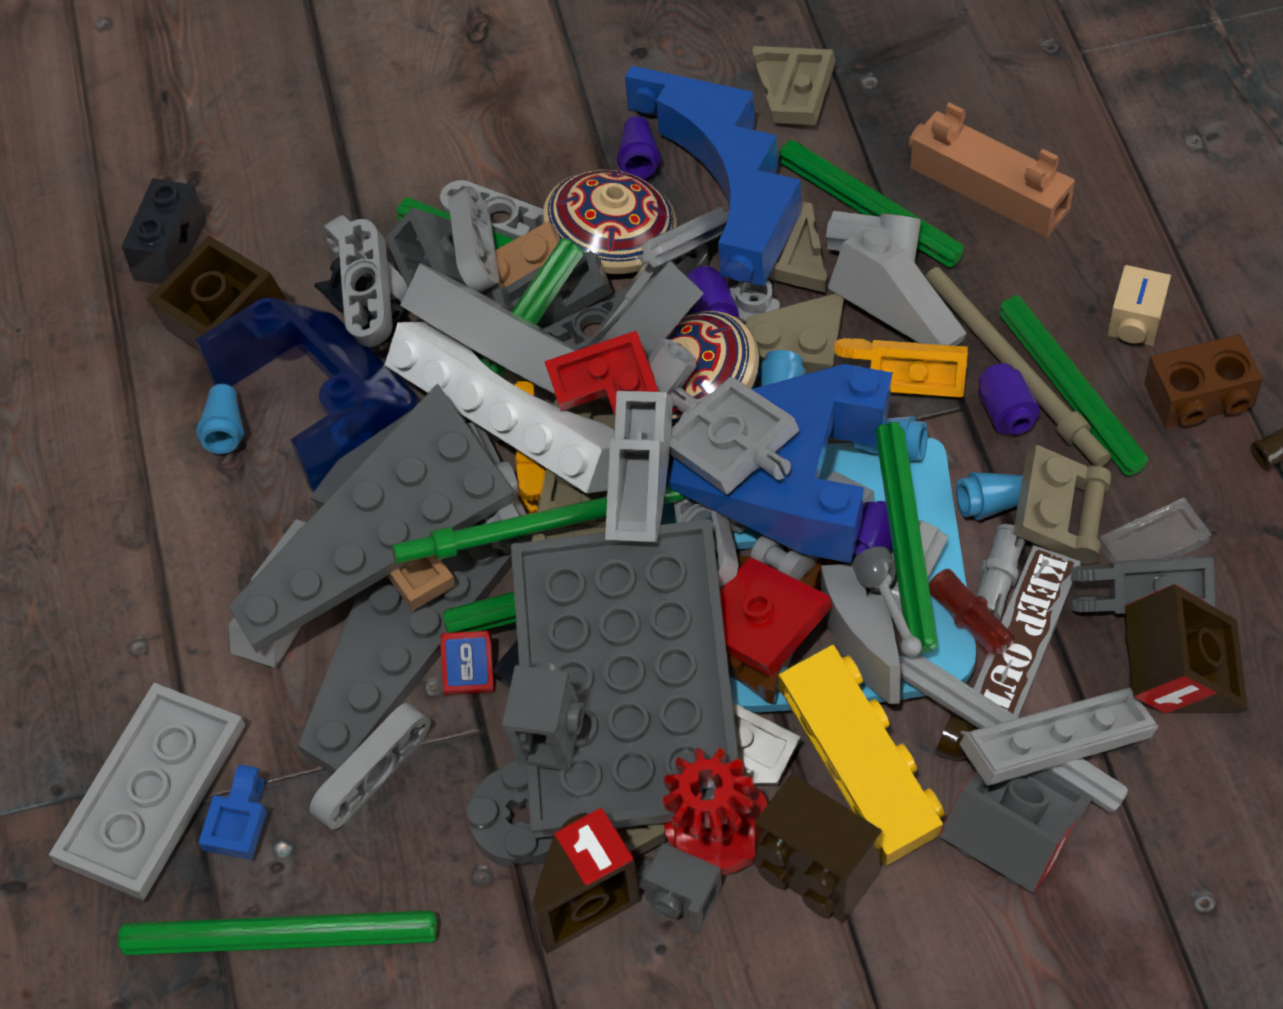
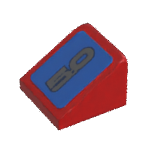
M489 631L441 634L444 695L494 692V646L491 633Z

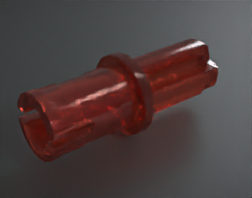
M944 569L932 578L928 584L930 595L954 617L955 626L958 629L966 628L990 653L997 656L1005 653L1013 644L1015 638L987 609L988 601L983 596H976L951 569Z

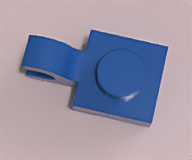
M239 764L234 774L229 797L213 795L198 842L202 851L248 860L253 859L267 814L264 805L257 803L262 795L265 779L258 777L259 768Z

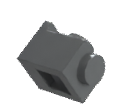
M662 843L654 859L647 857L643 861L637 874L638 888L645 890L646 900L650 901V905L656 911L671 918H678L679 915L688 918L689 930L699 934L722 890L721 868Z

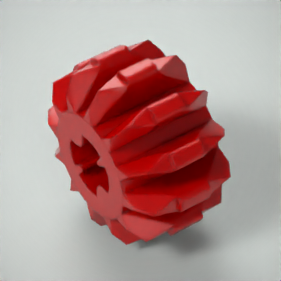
M697 747L694 750L695 762L690 764L686 759L677 757L675 767L679 774L665 775L663 783L670 793L665 795L662 801L665 810L674 812L672 823L677 829L684 828L690 824L691 837L698 840L703 835L705 828H711L714 839L720 841L723 838L722 825L726 823L730 828L739 831L742 827V821L738 813L752 812L753 801L747 795L754 790L753 779L748 776H742L745 769L744 763L739 758L726 763L725 750L720 747L714 752L711 759H706L703 749ZM713 787L715 798L703 800L702 789Z

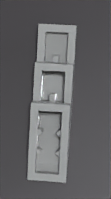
M422 263L419 264L400 306L457 341L554 394L555 392L544 361L577 350L541 331V327L504 309V305Z

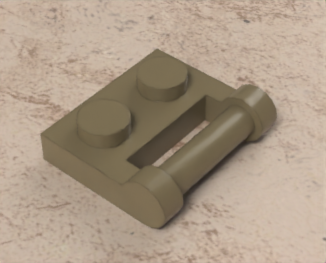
M1036 444L1026 453L1013 534L1058 554L1079 560L1081 563L1090 564L1097 562L1100 559L1102 546L1098 540L1103 498L1104 493L1110 489L1111 472L1101 466L1087 467ZM1075 487L1084 490L1078 536L1068 532Z

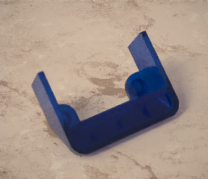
M277 298L260 299L195 340L214 386L225 384L232 387L295 345L329 378L319 391L321 406L328 415L290 439L308 487L313 493L340 458L413 410L419 403L415 392L396 373L385 366V363L369 347L359 344L348 332L345 324L331 312Z

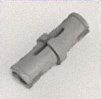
M1001 524L997 526L987 561L983 560L978 571L980 578L979 587L970 608L971 615L973 617L977 616L978 621L988 624L1000 622L1010 587H1014L1017 583L1019 576L1017 569L1018 560L1026 540L1021 537L1016 539L1017 536L1013 534L1014 525Z

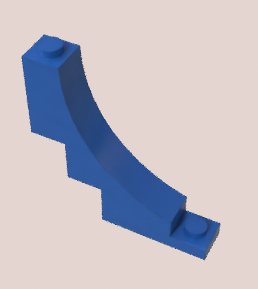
M631 65L625 75L628 110L658 116L659 134L675 141L697 157L716 178L725 194L730 210L725 229L718 242L720 276L764 286L801 214V180L775 174L778 168L777 135L752 130L755 126L753 92Z

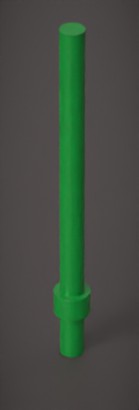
M666 483L663 504L684 499V495L668 488ZM607 497L455 531L450 526L431 530L430 536L392 544L394 561L396 564L431 556H434L436 560L457 556V550L605 518Z

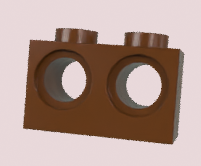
M1241 334L1150 356L1144 385L1166 429L1178 425H1195L1206 418L1225 413L1234 415L1246 411L1250 407L1255 406L1263 378Z

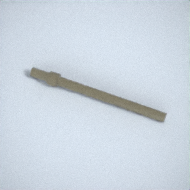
M940 267L931 269L926 275V279L1001 363L1010 364L1014 369L1022 373L1036 402L1057 424L1056 431L1069 445H1076L1094 466L1103 467L1111 459V454L1090 432L1091 425L1077 411H1070Z

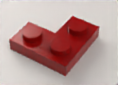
M637 330L544 361L561 411L608 396L615 417L617 391L659 392Z

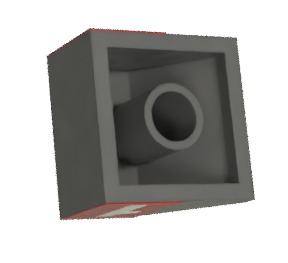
M1047 769L988 786L976 771L961 788L939 837L954 845L961 853L974 857L998 871L1009 882L1021 885L1034 893L1052 870L1056 860L1088 809L1093 796Z

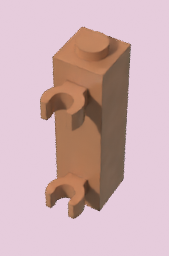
M950 102L946 105L945 115L936 111L925 125L919 124L915 128L909 140V148L912 149L910 168L1046 238L1071 209L1075 180L1056 171L1059 162L1058 156L1042 149L1039 152V159L1036 161L964 125L965 110Z

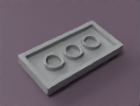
M153 683L49 853L54 864L144 901L245 728L242 716Z

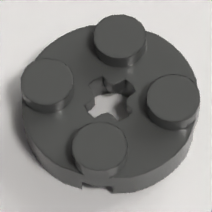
M517 760L508 762L503 769L491 773L481 781L473 792L466 811L474 843L480 852L498 865L516 868L515 863L526 864L532 862L533 866L545 863L553 836L534 838L530 822L527 824L519 820L514 825L509 823L511 819L510 811L512 809L522 806L529 807L526 765L518 764Z

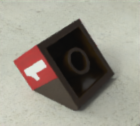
M1172 584L1125 605L1127 623L1125 637L1129 645L1131 664L1129 679L1135 698L1165 714L1241 713L1248 710L1236 619L1176 584Z
M602 807L590 814L580 813L571 817L562 825L561 830L553 835L532 902L541 944L547 954L640 902L634 858Z

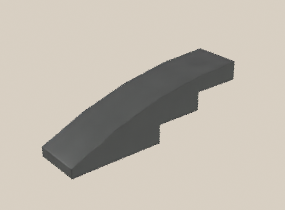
M592 250L583 254L536 324L541 328L548 326L613 293L601 259ZM541 267L507 287L499 281L497 284L481 292V294L504 305L503 308L511 312Z

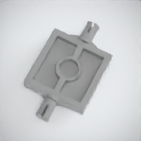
M732 376L715 391L700 399L694 398L682 388L675 389L677 395L673 392L671 393L673 408L683 413L678 423L671 428L669 454L726 495L757 468L764 469L778 480L784 478L782 472L786 476L788 475L791 468L790 462L775 452L800 431L793 416Z

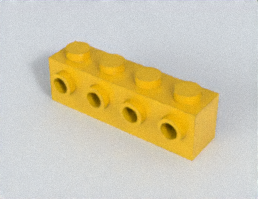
M833 644L780 673L779 690L851 811L883 830L880 859L883 865L887 866L939 837L943 826L940 818L945 816V812L935 793L930 788L923 791L912 774L917 771V766L903 743L895 746L886 731V728L890 726L889 720L876 699L868 702L860 689L859 684L863 683V679L855 662L849 655L842 658Z

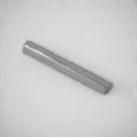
M718 207L644 242L641 245L644 254L639 256L640 261L643 265L649 262L653 268H657L666 264L668 260L672 261L722 236L729 211L725 212L722 207Z

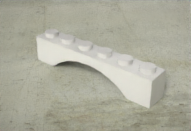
M427 322L397 323L385 366L428 393L438 383L457 412L585 493L608 491L610 439H614L615 430L601 422L566 410L561 411L559 407L534 397L512 385L482 363L471 348Z

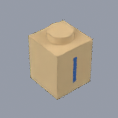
M1125 265L1112 310L1108 336L1122 339L1128 343L1154 346L1171 275Z

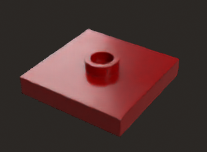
M749 557L740 567L736 576L720 590L727 653L742 663L772 677L832 608L830 596Z

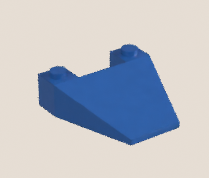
M842 364L752 389L793 416L800 431L775 452L790 462L791 468L788 475L786 476L782 472L784 478L778 480L764 469L757 468L726 495L674 457L667 478V487L801 554L852 563L861 526L864 487L819 479L829 438L877 446L875 431L879 425L886 424L893 372Z

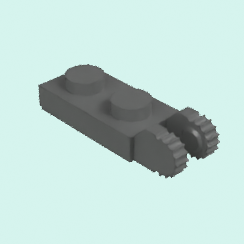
M1210 555L1109 561V565H1082L1071 568V580H1077L1078 582L1110 580L1111 596L1081 595L1077 598H1072V611L1075 612L1112 611L1115 614H1126L1125 605L1172 584L1180 586L1215 607L1214 557Z

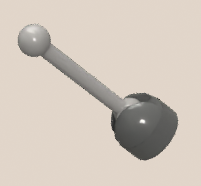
M872 547L864 550L855 557L852 563V568L858 581L872 591L881 592L902 638V652L909 657L918 655L922 648L921 642L917 637L911 635L890 590V586L894 582L897 573L896 564L890 551L885 547Z

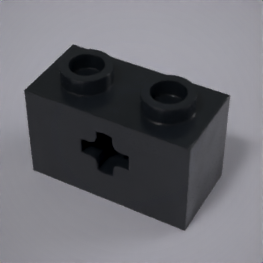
M152 178L121 246L134 280L161 285L190 255L205 221L194 185Z

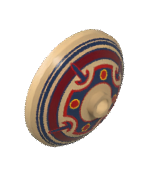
M597 169L572 175L552 189L544 204L543 224L549 221L556 227L560 239L566 238L571 240L583 250V254L592 250L600 257L605 273L610 274L640 271L643 263L640 261L639 256L644 254L641 245L677 227L675 211L669 200L659 189L636 175L619 170Z
M701 311L688 314L681 319L665 338L687 348L696 358V368L681 387L694 398L700 399L715 391L731 376L750 389L752 388L759 366L758 347L749 329L736 317L719 311ZM672 408V424H677L683 413L675 408Z

